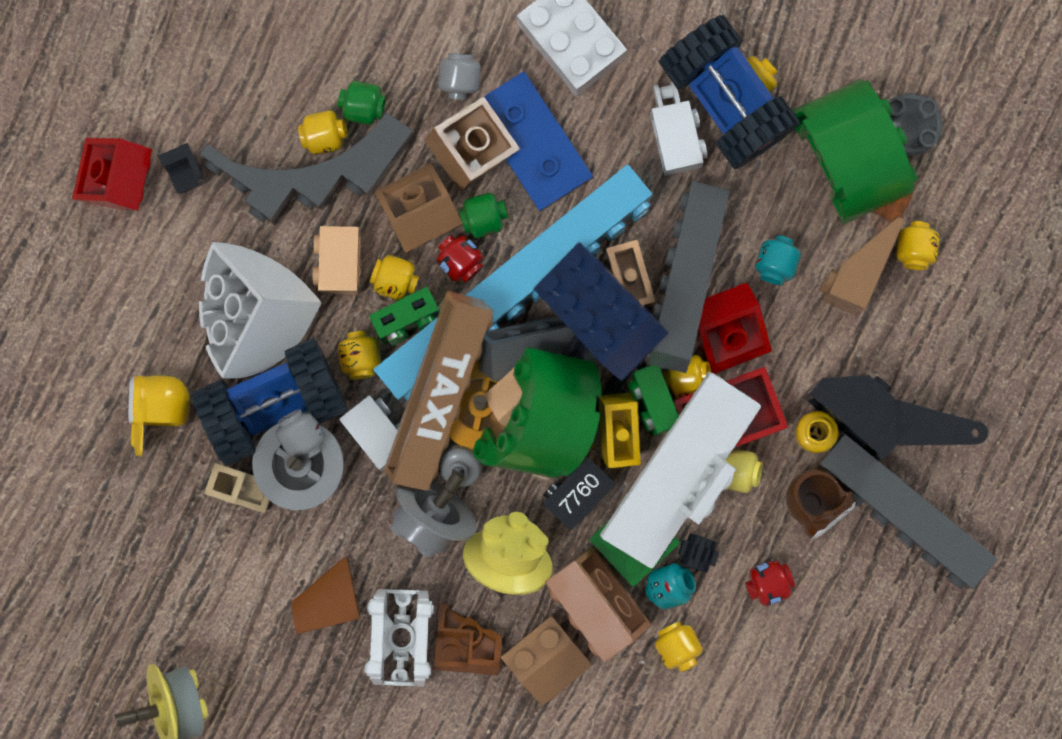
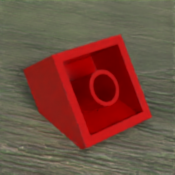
M85 138L72 200L119 210L138 211L144 197L143 188L151 165L152 149L120 138Z
M747 282L705 298L696 336L713 374L772 352L760 304Z

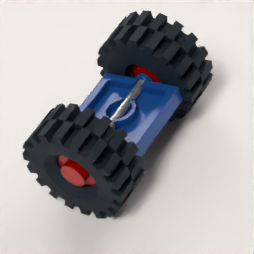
M718 15L708 20L705 24L698 26L696 30L691 31L685 38L676 42L675 46L669 48L666 51L667 53L662 55L658 62L677 89L687 85L690 86L724 134L716 141V145L733 169L736 170L751 162L757 156L762 155L766 150L784 139L787 134L799 126L800 121L782 96H778L775 99L772 97L738 49L743 42L725 15Z
M315 338L285 350L286 363L243 381L238 385L229 388L226 382L220 379L192 392L193 403L197 409V415L202 422L201 425L224 466L254 454L255 444L252 436L277 425L282 417L294 410L301 409L302 412L309 410L319 424L348 411L339 385Z

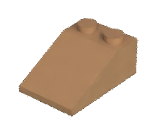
M898 217L843 262L836 270L831 269L830 273L826 274L820 291L825 292L821 301L855 316L864 311L904 219Z

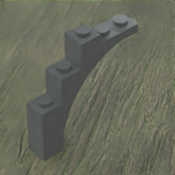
M386 112L372 131L360 142L342 154L312 166L287 170L249 167L231 161L208 144H206L200 155L206 160L204 166L217 176H220L222 172L232 178L229 184L243 194H246L248 190L250 191V194L245 199V202L251 207L248 213L262 223L268 219L275 224L296 193L299 194L297 200L310 210L316 206L322 211L344 180L347 181L345 187L358 197H361L364 193L371 198L374 191H376L411 142L414 134L410 128Z

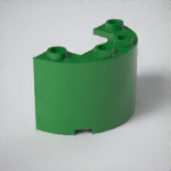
M858 79L792 109L800 121L799 126L795 129L801 141L808 140L832 188L829 198L843 225L913 193L914 183L918 181L913 166L909 164L904 145L907 144L906 136L901 127L895 128L890 118L893 116L888 101L885 98L880 100L868 80Z
M526 347L521 359L516 362L513 376L523 394L518 404L512 409L510 419L504 431L498 436V439L492 428L485 427L480 439H477L474 444L473 455L481 464L551 478H557L560 475L568 476L582 463L596 435L600 419V413L595 412L596 397L602 396L599 373L594 362Z

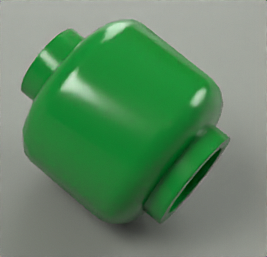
M352 81L348 85L347 90H340L337 107L343 108L342 112L345 120L372 125L376 119L381 120L383 116L386 95H382L381 88L377 85Z
M492 193L467 198L463 204L464 208L459 209L465 233L471 232L475 238L501 232L504 227L503 220L508 219L504 200L497 201L496 196Z

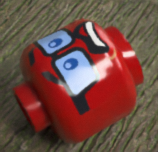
M450 235L437 247L441 252L437 256L436 263L453 282L462 280L466 283L484 267L481 264L484 258L483 253L468 236L462 235L455 239Z
M776 559L752 567L749 570L750 580L745 582L750 599H758L759 603L764 607L789 599L792 592L791 589L795 588L794 579L786 563L781 564Z

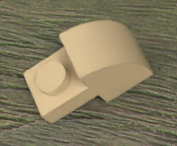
M214 463L204 494L265 514L269 500L259 490L254 475Z

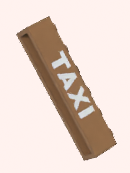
M450 291L446 293L383 470L393 484L428 491L431 482L438 475V463L442 452L448 447L449 432L452 424L459 417L460 402L463 393L469 389L474 363L481 356L484 335L492 326L493 310L482 299Z

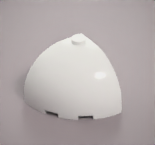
M212 242L201 276V281H206L204 301H199L201 328H206L210 343L206 346L213 365L222 378L235 379L253 376L277 364L286 357L285 350L298 345L306 334L322 302L300 278L273 259L238 245Z

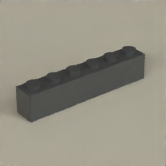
M692 181L690 191H683L678 210L684 211L682 220L676 218L672 238L678 240L676 248L669 247L665 265L671 266L669 276L663 274L658 292L663 294L664 298L662 304L656 303L653 317L669 334L650 352L648 361L650 365L687 373L730 190Z
M846 434L838 438L833 447L829 449L817 464L822 471L833 476L841 486L848 490V493L852 491L851 496L854 498L857 506L860 507L863 503L873 512L870 516L883 527L889 524L898 532L895 537L909 548L915 545L923 552L920 557L934 569L940 566L949 573L946 579L961 590L963 587L974 589L997 561L994 555Z

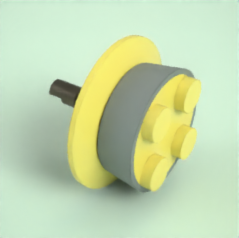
M155 664L148 665L147 689L150 706L138 708L135 711L130 710L115 714L117 726L120 727L153 718L160 739L201 737L204 730L203 719L208 718V711L204 699L199 700L197 693L198 679L195 670H188L183 666L162 675Z

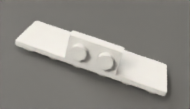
M709 372L601 532L600 536L602 539L649 568H653L686 518L688 517L700 525L702 520L713 511L715 501L720 493L731 484L736 469L725 460L760 410L761 405L712 372Z

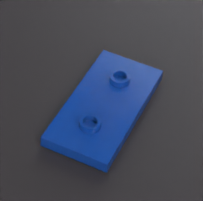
M524 71L484 96L520 148L506 162L539 212L593 179V175Z

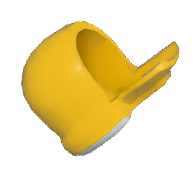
M136 375L130 380L128 418L131 424V446L134 448L136 456L142 457L144 425L186 426L191 407L190 394L187 387L178 378L167 375Z

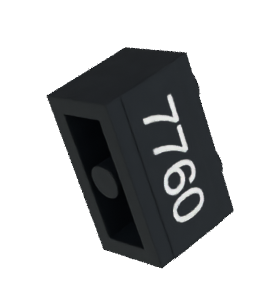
M587 457L575 471L569 474V477L561 485L555 481L543 494L547 499L543 505L571 531L616 483Z

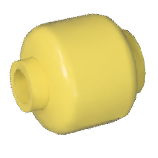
M733 448L725 460L736 469L733 474V480L727 490L748 493L753 487L759 486L763 463L758 461L756 453Z

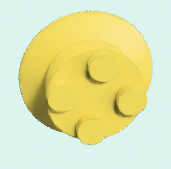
M512 512L509 516H499L485 523L482 531L475 533L467 540L463 549V561L469 573L478 582L494 590L501 598L504 596V593L523 595L540 590L546 585L545 582L550 579L553 567L551 558L546 551L549 541L547 536L535 524L528 521L526 515L520 512Z

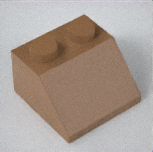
M484 96L434 127L424 139L460 192L486 176L520 150Z
M432 163L374 191L405 253L414 248L421 247L426 242L442 234L449 233L454 228L462 225L455 206Z
M552 615L501 655V659L541 706L545 705L592 666L591 662Z

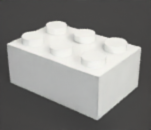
M536 0L517 15V25L576 97L626 59L627 49L587 0Z

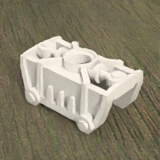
M378 589L373 599H370V602H368L369 615H372L370 660H367V663H365V673H367V676H370V680L374 685L424 687L425 680L429 679V675H431V666H429V662H426L428 618H431V615L434 613V605H432V601H429L428 591ZM387 593H393L395 602L399 605V614H394V622L386 613ZM413 594H418L417 617L410 624L411 615H406V608L411 603ZM405 628L409 631L411 640L407 646L400 647L393 642L392 636L396 629ZM393 651V660H397V669L393 671L390 681L384 680V660ZM409 653L415 659L414 682L409 680L408 673L404 669V661H409Z

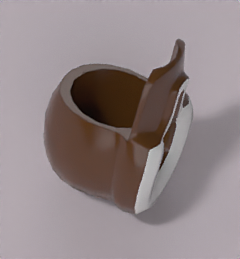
M819 469L801 472L791 480L786 491L788 511L804 527L805 535L810 539H817L850 513L855 508L856 502L851 496L852 491L849 493L844 492L842 486L833 476Z

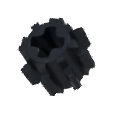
M690 533L687 541L682 540L678 552L679 555H682L680 564L708 573L710 565H716L720 553L716 551L718 542Z

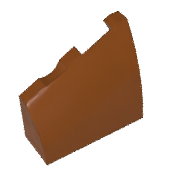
M348 558L341 559L291 602L296 634L361 618Z
M439 603L433 670L498 675L501 662L502 636L491 629L481 628L477 621L468 616L464 618L449 609L448 604Z

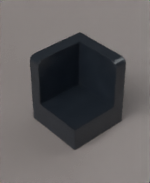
M188 143L158 155L163 168L168 172L173 186L179 195L207 183L193 148Z

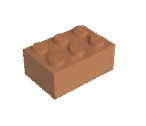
M594 546L545 582L549 587L550 596L555 602L561 603L568 613V619L572 626L583 633L588 640L587 644L591 652L595 656L600 657L603 662H606L633 643L651 625L650 621Z

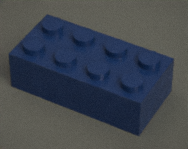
M580 242L533 288L599 362L621 381L669 334L605 265Z

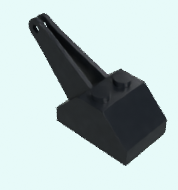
M870 375L822 378L814 383L803 396L817 411H822L832 416L840 431L877 460L886 458L895 446L976 445L983 443L988 436V429L982 422L896 400L889 393L891 387L878 376L874 379ZM973 429L978 431L977 437L972 435Z

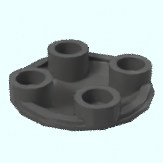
M912 93L891 98L888 103L892 109L893 116L890 118L895 128L901 127L906 136L907 144L904 145L906 155L923 154L933 148L941 137L943 127L941 113L938 110L936 101L932 98H925L924 96Z

